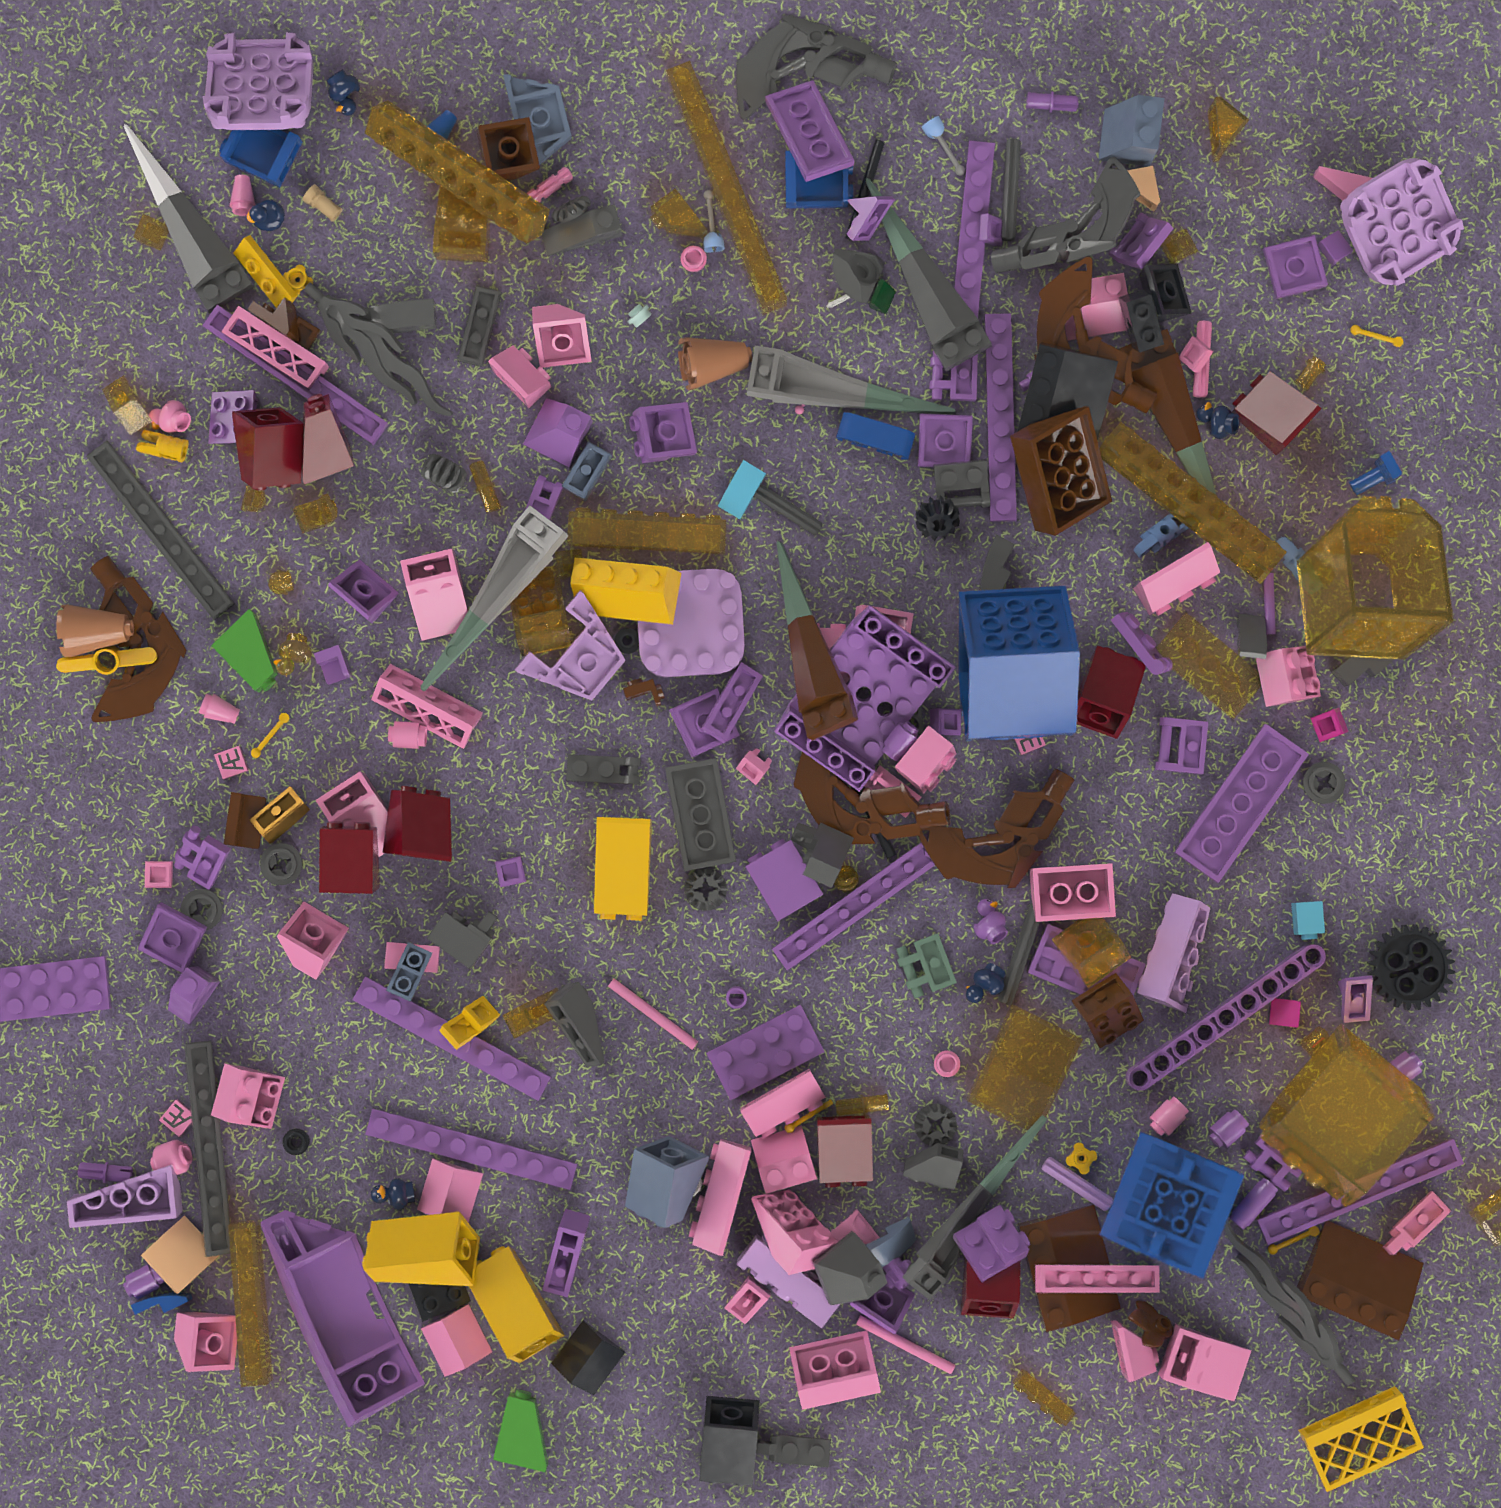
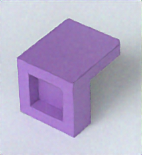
M340 645L314 653L316 662L321 666L328 685L352 677L343 648Z

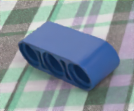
M844 412L836 439L852 441L851 444L866 449L872 447L877 449L876 452L889 456L895 454L902 456L901 459L908 460L916 434L897 426Z

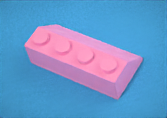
M720 1139L719 1145L713 1144L710 1159L715 1161L712 1170L707 1169L703 1185L708 1187L705 1196L700 1195L696 1211L701 1213L698 1222L693 1221L689 1237L693 1238L692 1245L723 1256L749 1161L751 1147Z

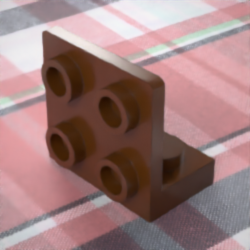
M1114 973L1071 1000L1088 1025L1099 1048L1113 1043L1119 1036L1135 1029L1144 1021L1133 994L1117 973Z

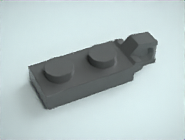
M783 1434L771 1435V1441L757 1440L756 1454L769 1455V1461H775L776 1463L829 1467L831 1439Z

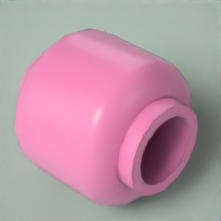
M172 1140L155 1147L150 1164L153 1171L173 1165L176 1175L187 1172L192 1163L193 1156L187 1144H183L179 1140Z

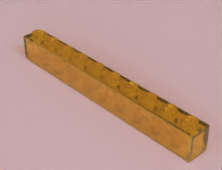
M690 61L667 69V81L762 315L787 306V297Z

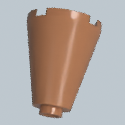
M690 337L680 338L678 345L683 344V351H678V361L682 380H688L689 385L685 386L687 390L697 389L748 368L749 362H752L751 348L746 347L744 342Z
M69 604L61 605L63 610H58L57 639H63L64 647L59 648L64 657H73L128 641L130 636L134 634L133 621L129 620L125 614Z

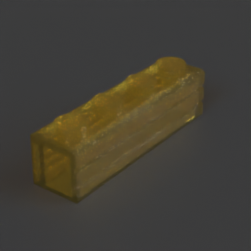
M1022 1368L1014 1378V1388L1020 1393L1024 1391L1028 1395L1026 1398L1033 1404L1037 1402L1041 1406L1039 1409L1046 1415L1048 1413L1053 1415V1420L1058 1425L1063 1424L1067 1426L1075 1416L1076 1412L1025 1369Z

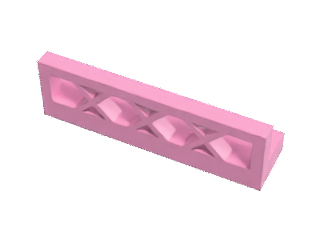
M240 306L237 307L221 331L224 335L309 390L320 374L324 376L329 368L325 361ZM239 319L247 325L248 334L237 336L230 331ZM264 336L269 340L270 348L258 350L255 348L253 338ZM245 339H250V344L247 343V342L244 341V340H245ZM285 350L291 354L292 362L278 363L275 352ZM271 353L272 358L267 356L266 354ZM306 364L314 369L307 381L298 375L297 366ZM293 367L294 372H292L288 368Z
M390 664L379 677L371 700L412 722L427 726V730L464 749L472 730L479 722L483 712L432 685L427 690L422 691L420 688L424 681ZM382 689L390 691L394 699L390 700L382 696ZM405 702L414 704L417 711L413 712L407 709ZM433 714L437 716L440 723L435 724L431 722L428 715ZM456 726L465 731L463 738L454 734L451 727Z

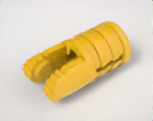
M143 430L142 438L146 441L154 442L156 445L139 442L136 446L138 452L181 463L184 462L189 446L188 440Z

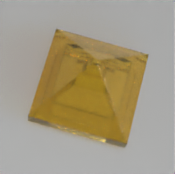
M247 485L241 510L258 512L267 503L264 490H254Z

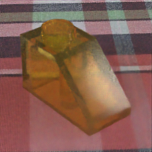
M676 188L650 207L652 213L650 219L658 230L663 228L668 234L704 238L707 235L706 227Z
M124 375L102 389L113 413L130 435L136 431L143 430L152 421L148 411Z
M558 988L502 1015L514 1039L554 1019L544 1003L558 991Z

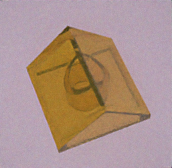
M1221 96L1215 97L1207 111L1213 163L1218 162L1249 122L1246 116Z

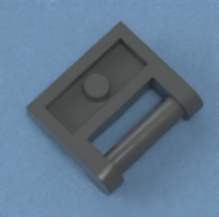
M986 459L934 465L936 500L941 495L944 501L951 499L954 506L958 508L982 505V508L990 507ZM980 488V495L945 499L944 491Z

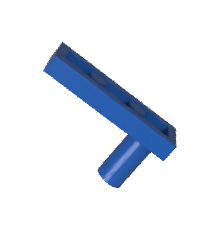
M1390 451L1379 456L1374 462L1376 468L1349 482L1356 496L1383 481L1387 486L1403 474Z

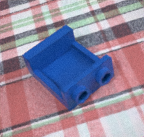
M232 130L229 138H225L220 146V157L225 163L280 188L303 142L299 135L290 131L287 134L281 130Z
M785 151L786 208H848V199H853V184H848V175H853V166L806 182L791 152Z

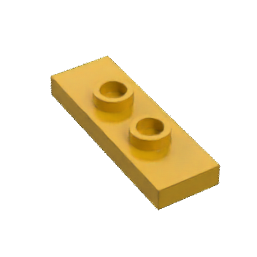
M252 236L244 237L233 254L276 308L283 298H287L293 303L298 297L297 293Z

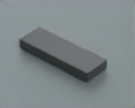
M476 285L457 359L458 362L479 367L484 366L502 295L501 291Z

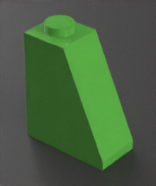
M248 609L211 646L255 691L260 692L263 690L266 692L276 683L274 678L278 673L259 619L252 610Z
M517 1389L515 1393L510 1392L493 1460L546 1472L548 1458L537 1399L531 1397L532 1393Z

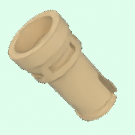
M316 184L312 185L303 196L302 200L306 204L311 205L312 208H317L332 222L343 211L341 207L326 197L325 193Z

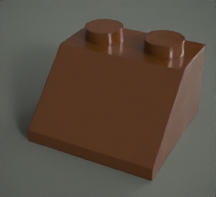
M529 117L478 125L477 137L487 185L513 181L540 169Z

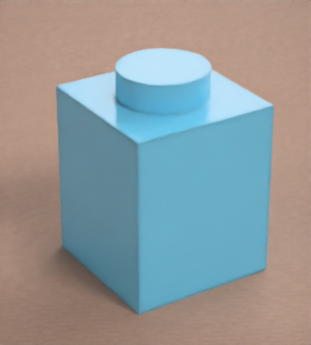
M1323 901L1291 903L1294 935H1301V939L1306 940L1318 939L1317 933H1325Z

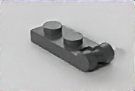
M568 754L566 781L640 785L638 766H641V758ZM620 765L628 766L627 776H620Z

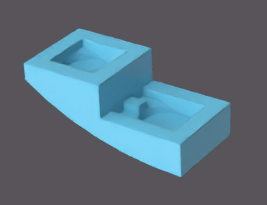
M743 460L718 507L741 519L765 478L766 473Z

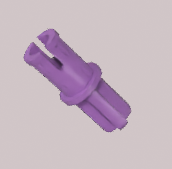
M1051 91V94L1028 92L1026 109L1049 110V113H1052V110L1075 112L1078 109L1079 100L1077 96L1055 95L1053 91Z
M82 1162L78 1167L79 1178L103 1180V1183H107V1181L122 1182L131 1179L133 1173V1166L109 1165V1162H105V1164Z

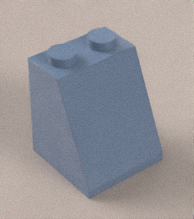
M1137 95L1104 109L1098 160L1108 161L1111 157H1116L1120 163L1150 166L1159 148L1164 98Z
M670 1136L635 1148L625 1207L634 1211L636 1215L655 1222L659 1227L667 1228L681 1222L708 1163L709 1156Z

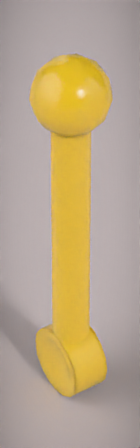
M1353 325L1350 329L1353 335H1366L1393 343L1395 347L1402 346L1404 342L1402 337H1388L1361 329L1358 325Z
M287 713L279 715L277 724L259 746L251 750L253 758H258L261 755V750L283 723L289 721L290 717Z
M831 1099L822 1106L807 1113L795 1122L785 1125V1131L792 1133L795 1127L834 1103Z
M1313 1226L1308 1231L1280 1244H1271L1268 1246V1252L1271 1255H1275L1279 1249L1310 1235L1315 1237L1319 1234V1228Z

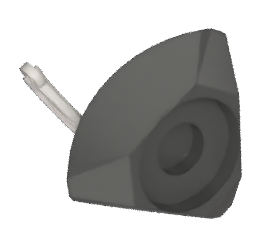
M835 249L832 260L833 272L838 285L845 295L829 302L826 305L827 308H832L849 298L867 304L884 268L882 258L853 250Z

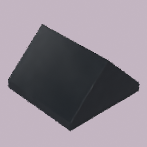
M1157 264L1143 267L1139 274L1143 289L1152 296L1159 323L1192 314L1178 264Z
M583 1320L551 1364L570 1384L594 1396L625 1354V1351Z

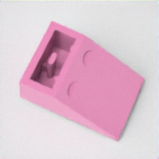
M447 549L400 561L421 641L455 633L468 612L455 552L452 549Z
M358 772L316 799L329 822H343V826L354 827V822H369L370 827H377L378 855L380 857L385 854L382 851L388 809L365 773Z
M790 1189L752 1197L751 1200L772 1257L788 1275L815 1269L813 1262L838 1243L831 1235V1232L819 1222L814 1213Z
M1175 1323L1173 1335L1170 1337L1158 1375L1163 1380L1235 1401L1251 1350Z

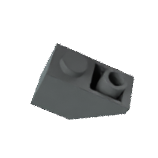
M937 1143L905 1159L903 1176L908 1177L914 1182L923 1181L934 1184L941 1189L949 1188L955 1190L963 1164L964 1150Z

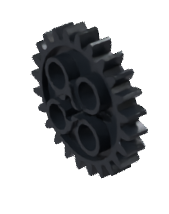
M1416 924L1412 925L1410 931L1407 925H1401V932L1396 927L1391 928L1392 936L1382 933L1384 942H1374L1379 948L1378 951H1369L1375 959L1367 961V964L1374 966V970L1367 972V975L1375 976L1376 979L1372 981V985L1380 986L1376 994L1382 995L1386 993L1384 1002L1389 1003L1394 999L1393 1007L1399 1008L1402 1002L1404 1010H1410L1412 1003L1415 1010H1421V1002L1426 1007H1431L1430 999L1436 1002L1441 1001L1437 993H1448L1444 988V984H1453L1447 976L1448 974L1455 973L1454 970L1448 968V965L1454 963L1455 960L1447 959L1446 957L1452 950H1443L1442 947L1446 940L1436 941L1437 932H1433L1428 936V927H1423L1420 932ZM1417 942L1423 948V952L1419 957L1414 956L1412 952V947ZM1392 953H1395L1399 958V963L1394 968L1388 963V957ZM1429 956L1432 957V961L1414 967L1413 972H1403L1394 978H1390L1391 973L1409 967V962L1419 963ZM1427 967L1432 968L1434 976L1430 981H1426L1423 976V972ZM1404 977L1410 983V987L1406 992L1401 991L1399 988V982Z

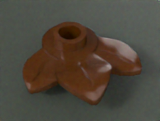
M1137 1300V1309L1128 1316V1319L1144 1330L1142 1335V1344L1144 1346L1160 1347L1164 1339H1168L1173 1335L1172 1323L1166 1316L1159 1314L1149 1303Z

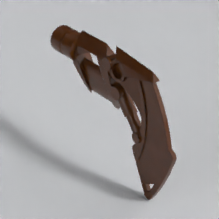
M1087 256L1060 273L1040 290L1039 296L1042 301L1037 321V350L1041 342L1071 349L1066 336L1065 324L1073 315L1079 351L1118 361L1114 378L1125 383V389L1122 393L1111 389L1108 402L1115 406L1123 402L1147 414L1157 393L1134 381L1132 374L1133 354H1127L1101 341L1102 338L1099 336L1090 340L1088 338L1081 309L1083 306L1091 304L1093 260ZM1083 264L1087 265V271H1075Z
M106 556L90 568L91 572L105 589L99 610L125 614L129 620L133 621L134 634L130 636L128 641L117 644L120 648H141L144 638L138 632L142 628L148 647L156 651L157 659L152 664H146L144 671L133 676L135 666H127L121 680L111 679L92 714L91 719L93 722L123 720L153 712L154 703L169 685L180 658H185L186 654L184 645L164 612L156 620L154 614L151 613L153 602L134 577L126 578L120 569L117 568L111 557ZM122 586L126 588L138 604L134 617L116 594L117 590ZM103 710L111 716L100 717L99 714Z
M804 752L800 756L794 787L801 791L803 799L818 825L821 822L853 837L852 844H876L872 834L881 833L889 840L919 836L922 828L950 825V809L946 801L920 804L910 794L904 783H900L901 786L870 790V787L864 788L860 796L853 789H850L838 776ZM834 786L845 795V798L859 813L868 812L870 818L855 815L838 804L834 799ZM913 812L916 823L893 826L885 815Z
M1054 768L1041 791L1021 792L1014 790V796L1001 818L994 823L997 833L965 838L962 828L934 826L922 828L918 837L927 854L945 879L955 877L978 884L1007 885V888H1016L1043 852L1036 851L1033 848L1039 839H1047L1064 812L1060 804L1075 780L1066 773ZM1043 799L1052 804L1039 827L1026 828ZM923 830H929L928 841L922 833ZM1014 836H1019V840L1013 846L995 855L981 856L972 848L982 845L992 846L1011 843L1014 840Z

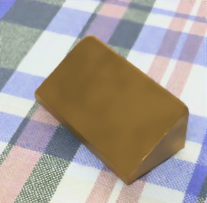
M290 786L249 820L263 838L271 844L289 830L310 809Z

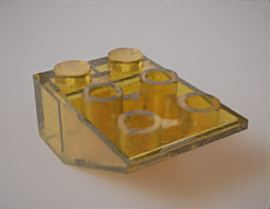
M440 182L433 239V254L436 260L488 262L492 185Z
M557 565L546 567L510 603L516 640L522 657L526 656L529 651L533 654L567 648L572 644Z

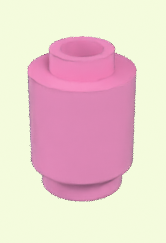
M395 721L394 726H389L388 742H392L394 748L419 749V747H426L427 726H422L421 723Z
M1172 1097L1170 1101L1166 1100L1149 1117L1152 1121L1150 1127L1160 1136L1164 1133L1170 1136L1186 1119L1185 1115L1189 1110L1177 1098Z

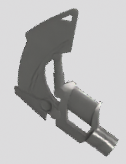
M791 15L783 17V22L764 35L746 57L737 60V97L740 117L744 120L748 119L766 103L765 96L778 92L776 81L803 68L806 69V76L810 78L815 76L841 87L840 90L842 91L851 83L864 76L889 85L897 68V62L872 53V46L843 34L836 37L829 34L826 35L827 31L831 28L830 26ZM799 50H809L803 56L791 61L790 64L776 70L778 60L783 56ZM811 50H817L819 52L816 54ZM841 50H846L865 59L861 65L857 66L833 55ZM744 101L750 106V109L747 111L744 110Z
M1111 157L1091 191L1092 196H1094V202L1086 212H1083L1076 221L1068 218L1060 223L1042 227L1034 226L1018 245L993 250L991 252V261L994 271L1002 273L1021 268L1026 270L1054 264L1060 259L1067 260L1068 263L1115 247V240L1129 218L1134 201L1140 196V191L1129 172L1116 157ZM1115 165L1118 168V170L1111 168ZM1102 209L1100 218L1090 228L1082 232L1092 221V217L1098 210ZM1050 246L1047 252L1029 255L1032 249Z

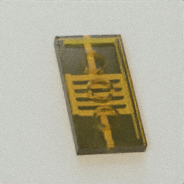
M1186 612L1156 647L1162 657L1171 659L1174 672L1231 719H1234L1261 687L1259 672Z

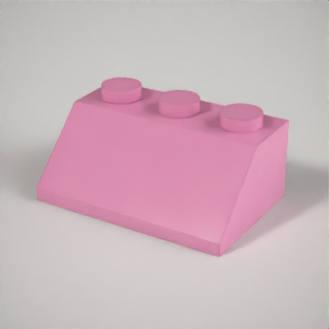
M1124 273L1092 278L1091 304L1081 308L1088 337L1127 331L1118 298L1128 294ZM1073 315L1065 324L1068 341L1077 339Z
M1207 542L1144 579L1133 588L1149 615L1156 612L1159 616L1171 609L1169 603L1178 599L1181 603L1194 595L1192 590L1196 587L1201 586L1202 589H1205L1216 582L1214 577L1220 573L1210 543Z
M1112 863L1029 869L1035 922L1116 917Z
M807 1069L742 1106L740 1112L756 1137L762 1135L765 1138L777 1131L775 1126L785 1122L788 1125L799 1119L798 1113L806 1108L811 1112L822 1106L821 1100L826 1097L811 1070Z
M867 1330L789 1347L802 1410L881 1392Z

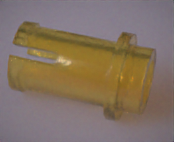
M1315 356L1306 361L1308 363L1294 381L1295 384H1300L1301 388L1305 391L1309 390L1320 373L1325 372L1324 367L1326 364Z

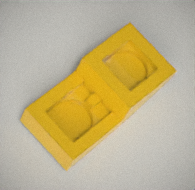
M481 996L464 1007L459 1015L443 1024L439 1031L457 1050L492 1024L500 1014L484 996Z

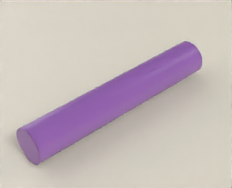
M1263 573L1266 635H1276L1274 573Z

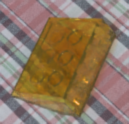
M1012 1004L966 1100L1015 1125L1029 1130L1042 1115L1047 1116L1083 1039Z

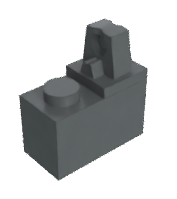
M821 822L818 829L798 823L791 840L807 849L802 862L807 865L803 875L832 888L854 838Z
M455 911L452 914L445 912L427 939L463 965L472 969L494 939L492 937L495 932L491 928L498 917L488 911L481 922L475 919L473 923H469L466 926L464 923L467 920Z

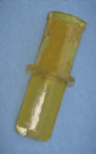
M476 461L472 463L469 468L477 486L475 491L480 494L485 512L488 514L501 509L502 507L494 490L495 483L491 482L484 462Z
M887 1093L863 1097V1094H861L858 1098L837 1100L835 1103L836 1113L839 1116L862 1113L864 1116L867 1112L889 1111Z

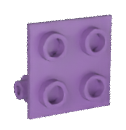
M255 390L212 392L209 444L236 443L232 411L257 409L259 399L256 398Z

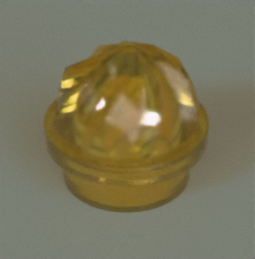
M279 569L270 575L268 587L272 592L288 595L289 591L294 590L290 571Z
M844 865L841 867L833 885L844 893L847 891L851 892L859 882L858 873L851 866Z

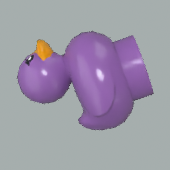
M982 899L977 905V910L984 918L978 924H974V931L980 939L996 944L1008 934L1005 928L1006 919L1001 912L995 911L998 905L997 901L993 902L989 899Z

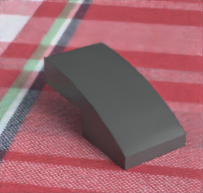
M1238 614L1237 628L1239 636L1237 647L1239 656L1266 659L1267 635L1265 617Z

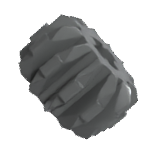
M430 454L422 466V477L448 492L458 493L466 481L467 473L464 468L438 454Z

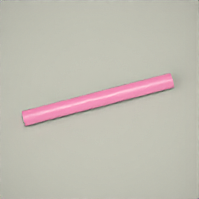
M615 978L608 985L610 989L693 1050L699 1042Z
M860 1315L856 1322V1325L949 1374L955 1368V1364L898 1334L894 1335L881 1325Z

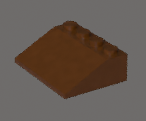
M1088 406L1028 425L1010 436L1035 531L1056 536L1112 502Z
M1094 1204L1017 1224L1019 1232L1023 1231L1030 1242L1028 1246L1029 1251L1025 1258L1043 1328L1046 1332L1073 1326L1121 1309L1117 1293H1037L1035 1291V1265H1110L1103 1236L1100 1235L1101 1229Z
M1329 1220L1325 1221L1297 1288L1309 1301L1399 1341L1410 1316L1424 1263L1400 1252L1390 1255L1383 1248L1384 1245Z

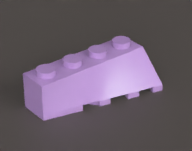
M1172 893L1170 900L1165 905L1163 921L1157 928L1153 949L1148 954L1144 975L1139 979L1137 993L1149 1000L1186 1013L1188 1004L1183 1003L1186 991L1191 992L1193 981L1190 980V973L1192 967L1198 964L1200 955H1198L1196 947L1197 943L1203 941L1210 907L1201 901Z
M173 1165L91 1193L74 1194L67 1201L69 1228L177 1218L182 1213L183 1207L181 1187Z

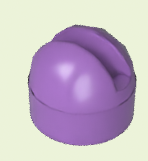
M731 987L726 993V1002L734 1009L742 1008L747 1002V993L742 987ZM730 994H743V998L730 997Z

